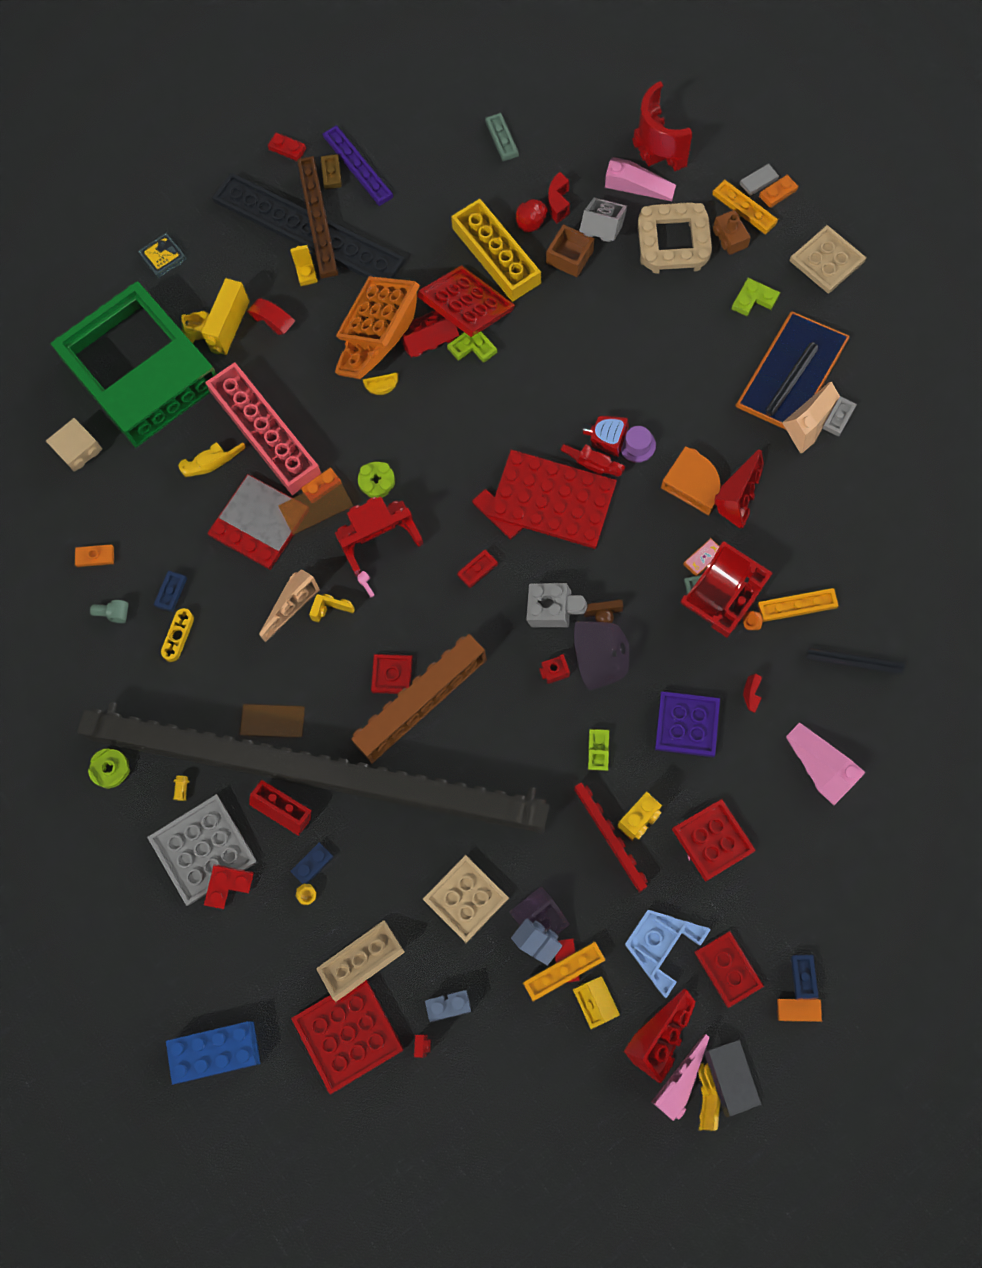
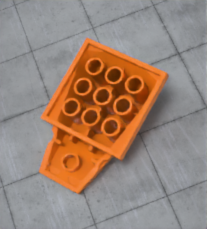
M368 277L336 334L337 338L346 341V348L341 353L335 369L337 375L361 379L396 345L414 318L417 290L420 287L416 281Z

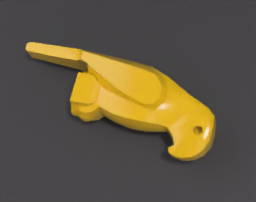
M216 442L209 450L198 454L192 462H188L187 459L182 460L178 465L179 470L185 477L210 473L246 448L245 444L241 443L232 450L224 452Z

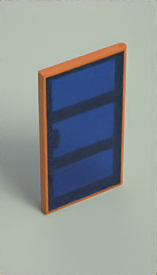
M790 312L736 403V407L786 430L782 422L821 389L850 336L795 312ZM809 343L817 344V352L774 416L766 414V407Z

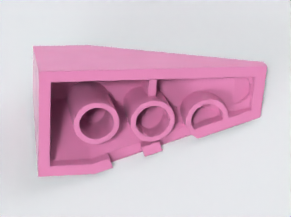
M615 157L609 162L605 181V188L672 201L676 188L675 184L634 162Z
M800 722L786 736L797 757L800 758L805 766L806 772L814 781L818 792L833 805L865 774L851 759Z
M703 1034L651 1101L673 1121L675 1118L679 1120L686 1111L684 1106L687 1104L709 1040V1036Z

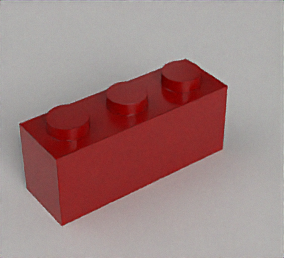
M263 780L259 782L250 794V806L298 836L310 822L312 810Z

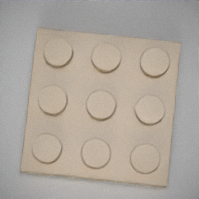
M828 225L790 258L791 263L828 294L866 260L863 254Z
M465 855L423 900L467 943L509 900V897Z

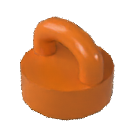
M757 611L747 612L743 618L744 627L748 630L761 629L763 623L761 614Z

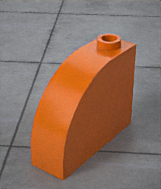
M685 446L663 479L661 489L703 513L710 515L715 507V495L720 491V478L716 468L706 457L699 454L696 449Z

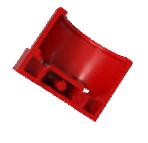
M659 81L646 91L642 99L639 128L634 130V138L632 140L634 146L639 149L642 160L646 161L648 166L666 159L668 165L672 166L674 171L687 167L692 131L690 128L673 130L664 127V117H658L659 114H662L659 102L661 88L664 86Z
M722 542L700 579L691 591L681 599V604L711 623V628L728 638L752 606L760 591L770 579L772 572L731 545Z

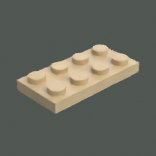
M383 920L316 969L332 999L336 1002L405 952L388 924Z

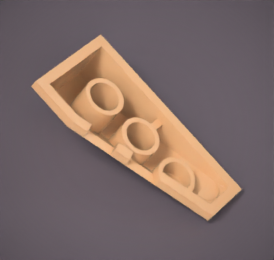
M301 569L290 577L259 633L265 642L320 591L312 575Z

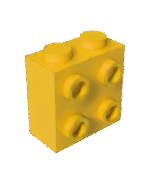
M646 792L619 821L617 828L631 841L635 838L639 840L648 829L646 825L648 823L652 825L660 817L661 812L659 810L662 805Z

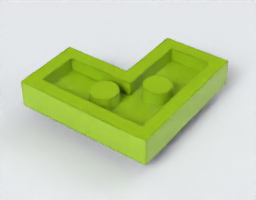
M748 278L731 309L745 316H748L755 303L772 310L780 292Z
M464 332L447 345L448 350L458 361L471 351L483 363L497 354V348L482 332L473 337Z

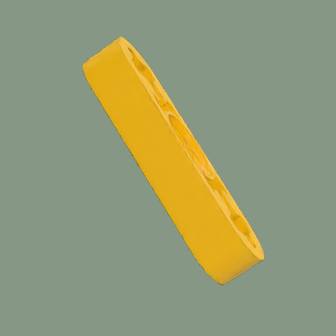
M182 608L176 612L162 646L161 655L168 662H175L179 659L190 632L194 616L188 609ZM185 615H187L188 619H184L182 621L181 616L184 617ZM182 631L180 639H173L174 632ZM172 648H173V651H174L175 653H174V654H170V656H169V655L167 654V651H171Z

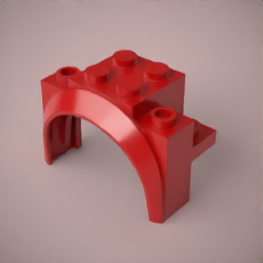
M381 496L378 498L372 497L367 500L366 504L350 508L347 515L351 525L341 526L335 532L336 538L356 577L360 574V568L354 557L356 542L363 544L394 529L395 525H400L410 533L418 547L423 545V539L412 520V514L409 508H406L403 500L391 502L386 507Z

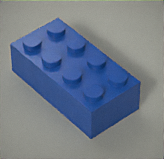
M244 1022L166 1041L172 1084H179L261 1064L254 1022Z

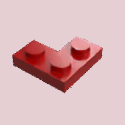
M214 864L204 905L224 909L228 890L249 893L254 872Z

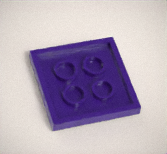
M661 691L655 750L715 757L720 698Z

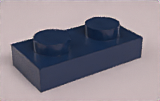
M168 571L154 606L173 612L186 583V576Z
M318 843L290 872L302 884H308L334 857L321 843Z
M813 955L791 956L796 1000L818 999Z

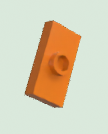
M113 545L75 548L76 567L114 564Z

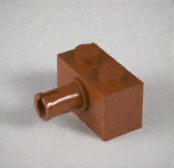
M735 210L715 218L713 232L719 237L722 248L729 255L748 248L751 237Z

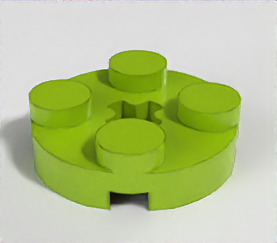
M371 462L360 468L358 484L361 491L369 497H384L389 494L388 492L391 488L393 489L395 477L387 463ZM376 476H378V478H381V480H378V483L372 481V479Z
M114 749L98 751L91 758L90 769L88 768L90 779L98 786L106 789L120 785L130 773L128 759L123 753ZM107 764L113 765L112 771L110 773H105V770L107 769Z

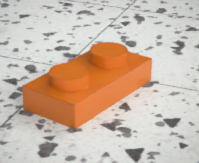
M787 174L761 191L759 197L771 208L796 192L798 185Z
M329 468L301 487V490L311 504H313L341 485L342 482L335 472Z

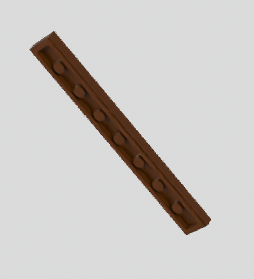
M314 156L297 159L320 277L323 279L337 276L338 271Z

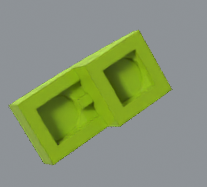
M590 729L588 770H608L609 730Z

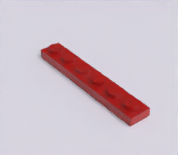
M582 782L576 785L575 792L637 891L640 893L647 888L646 883L648 882L642 871H637L635 859L631 854L627 855L623 849L626 847L620 837L616 838L613 830H615L609 819L605 820L602 815L604 813L602 807L598 802L595 804L591 798L593 796L592 791L588 786L584 787Z

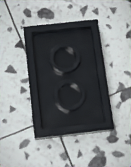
M740 1040L704 1052L725 1117H730L761 1105Z

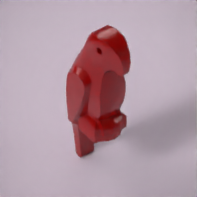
M565 444L560 449L574 458L577 463L597 474L606 473L619 477L625 469L624 465L615 461L612 462L610 456L592 451L591 447L586 444L582 451Z

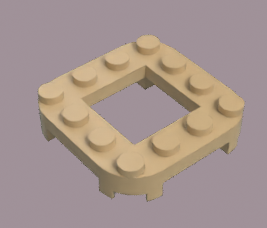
M662 204L642 208L637 226L641 254L640 262L642 265L644 264L648 269L652 270V273H659L660 269L693 267L694 271H699L701 267L707 264L710 260L712 246L708 214L703 204ZM689 222L693 248L659 250L656 224Z

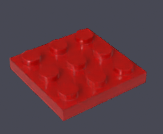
M722 799L672 828V831L705 882L756 851Z

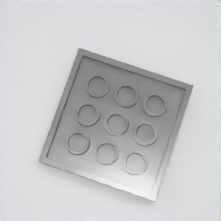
M217 794L147 837L186 906L191 905L207 894L214 864L246 870L257 863L253 853Z

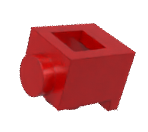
M564 654L541 662L542 668H539L542 679H546L547 684L570 677V671ZM556 666L557 670L552 671L550 667Z

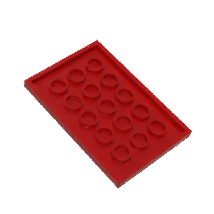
M511 450L489 517L596 549L617 480Z

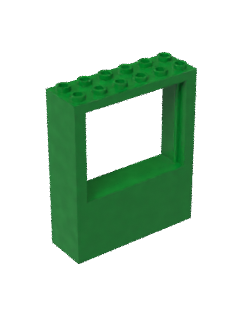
M138 281L128 286L126 290L114 296L112 300L100 306L98 310L86 316L84 320L72 326L67 332L50 343L66 366L135 448L211 393L205 382L217 375L213 366ZM143 307L172 342L105 390L76 354Z

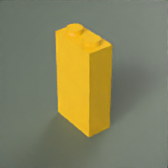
M225 278L201 332L210 351L214 354L221 353L227 355L248 307L249 299L241 282Z

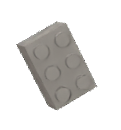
M593 198L584 210L579 232L584 233L588 237H601L603 241H614L623 226L627 206Z

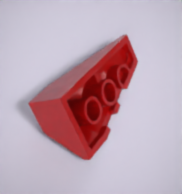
M757 450L722 485L719 493L715 495L714 502L717 505L718 513L738 528L743 529L750 514V508H748L749 501L754 500L755 484L759 483L764 466L762 450Z
M683 989L633 1036L624 1050V1053L634 1065L659 1083H662L673 1065L675 1059L672 1058L676 1045L680 1046L682 1040L679 1037L682 1028L688 1025L696 1003L686 989Z

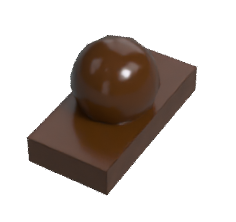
M622 600L587 604L584 617L595 616V620L600 626H609L614 620L613 613L622 612L623 602Z

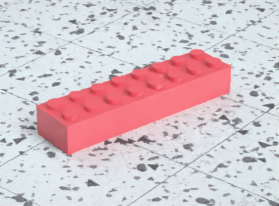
M235 362L205 382L214 398L291 495L301 490V487L321 474L318 464Z

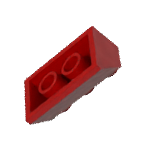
M434 310L412 320L400 341L410 357H417L428 349H436L439 344L453 341L455 337L459 336V333L453 323Z

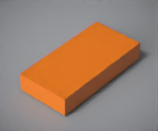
M777 999L778 1021L822 1022L821 1000Z

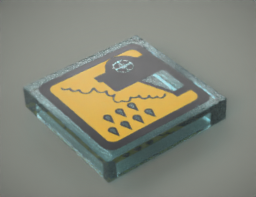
M167 233L138 251L139 255L158 278L186 260L183 252Z

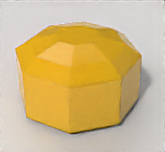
M302 884L297 888L296 898L301 904L309 905L315 901L317 892L311 884Z

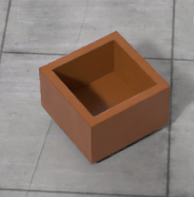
M563 224L546 251V263L578 277L594 251V238L585 236L584 233Z

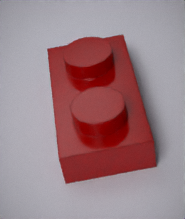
M278 133L274 134L268 144L269 150L296 161L301 158L306 150L305 144Z
M483 550L457 573V576L471 588L495 568L498 562L486 550Z
M415 1035L414 1057H426V1054L430 1053L431 1040L427 1039V1035Z

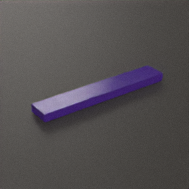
M337 125L323 133L325 140L379 206L393 198L392 192Z

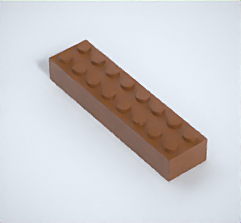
M470 634L459 638L454 648L446 650L437 663L433 662L428 666L426 673L422 676L418 675L408 689L404 688L398 693V698L393 702L389 701L379 715H373L364 728L361 727L354 732L353 743L371 764L487 661L485 649Z

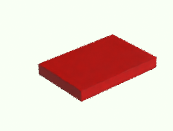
M730 931L694 952L727 1008L764 987Z

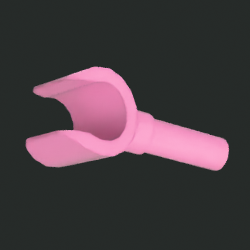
M362 571L358 575V582L364 586L372 598L375 595L367 583L370 577L365 571Z

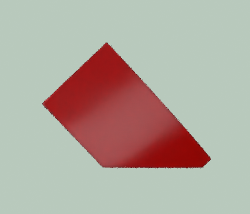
M758 674L748 676L743 692L745 703L749 711L753 713L756 712L761 701V697L755 695L762 679Z

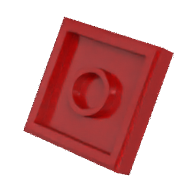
M374 654L371 692L398 694L402 689H408L411 686L412 655Z

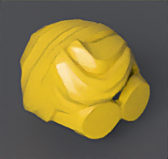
M200 311L181 316V331L192 343L195 340L204 339L201 332L209 316L208 312Z

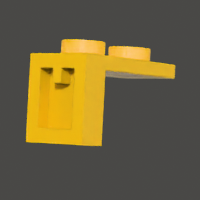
M308 245L292 248L291 254L300 285L317 283Z
M317 594L309 615L312 621L320 622L321 617H324L326 614V606L354 613L355 609L353 604L346 599L336 600L328 594H323V596Z

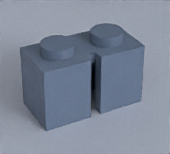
M526 918L511 939L519 949L531 956L534 955L537 960L548 965L562 947L561 943L557 940L559 936L550 929L548 931L544 930L545 927L538 921L533 923Z
M467 991L447 995V1000L445 996L425 1000L429 1022L472 1012Z

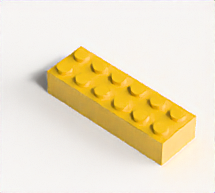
M481 199L476 200L451 216L453 230L512 302L541 284V271Z

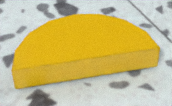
M398 373L362 380L365 388L370 393L384 395L396 387Z

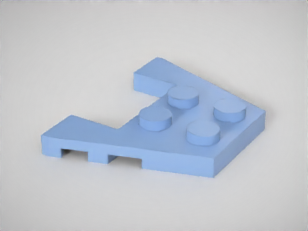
M647 910L625 943V946L663 997L667 998L677 982L659 970V967L681 934H684L700 946L711 929Z

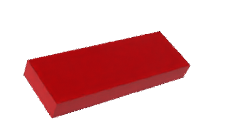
M485 489L472 500V503L511 540L524 529L523 526L489 517L495 497Z

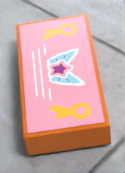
M710 538L683 565L695 576H699L710 564L719 545Z

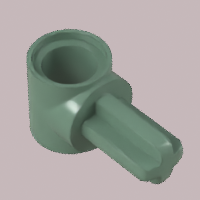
M112 600L108 605H92L90 613L92 616H107L109 621L115 623H125L129 603L122 600Z

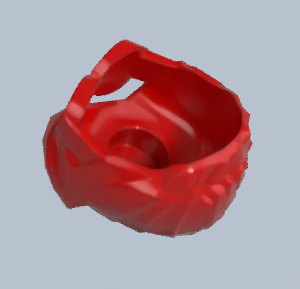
M535 199L520 204L516 212L519 228L524 232L537 230L546 218L547 206Z

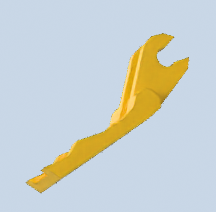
M701 1063L698 1075L703 1084L701 1087L703 1103L699 1116V1130L714 1131L718 1128L720 1099L708 1063L705 1067L704 1063Z

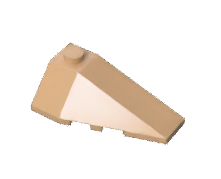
M832 382L826 384L782 422L800 453H803L815 443L840 397Z

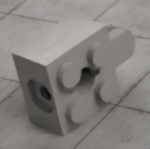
M567 583L529 584L526 620L531 627H569L570 614H583L587 610V602L582 595H571V590Z

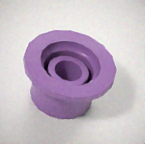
M632 427L627 431L621 448V454L632 462L641 463L647 461L653 456L656 449L653 435L645 427Z

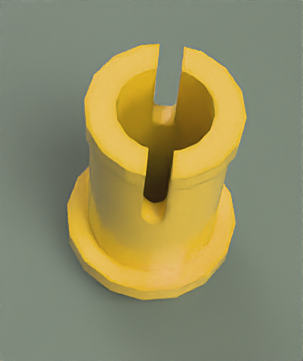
M176 776V779H174L175 792L173 800L186 801L187 783H190L187 776Z

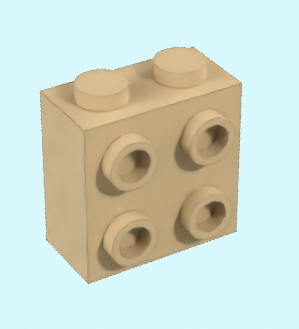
M75 418L46 440L50 447L74 472L82 468L88 460L97 456L99 451L102 450L98 442Z

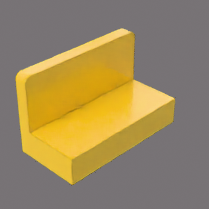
M603 977L596 978L573 989L591 1029L619 1016V1012Z

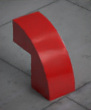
M561 172L553 178L548 192L549 212L557 224L570 214V203L563 197L569 191V180Z
M257 299L247 310L256 321L263 320L278 335L285 334L295 322L284 310L265 299Z

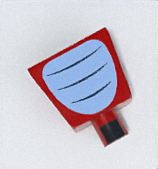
M599 416L595 425L587 423L584 425L583 434L591 436V444L594 448L619 457L629 428L628 418Z

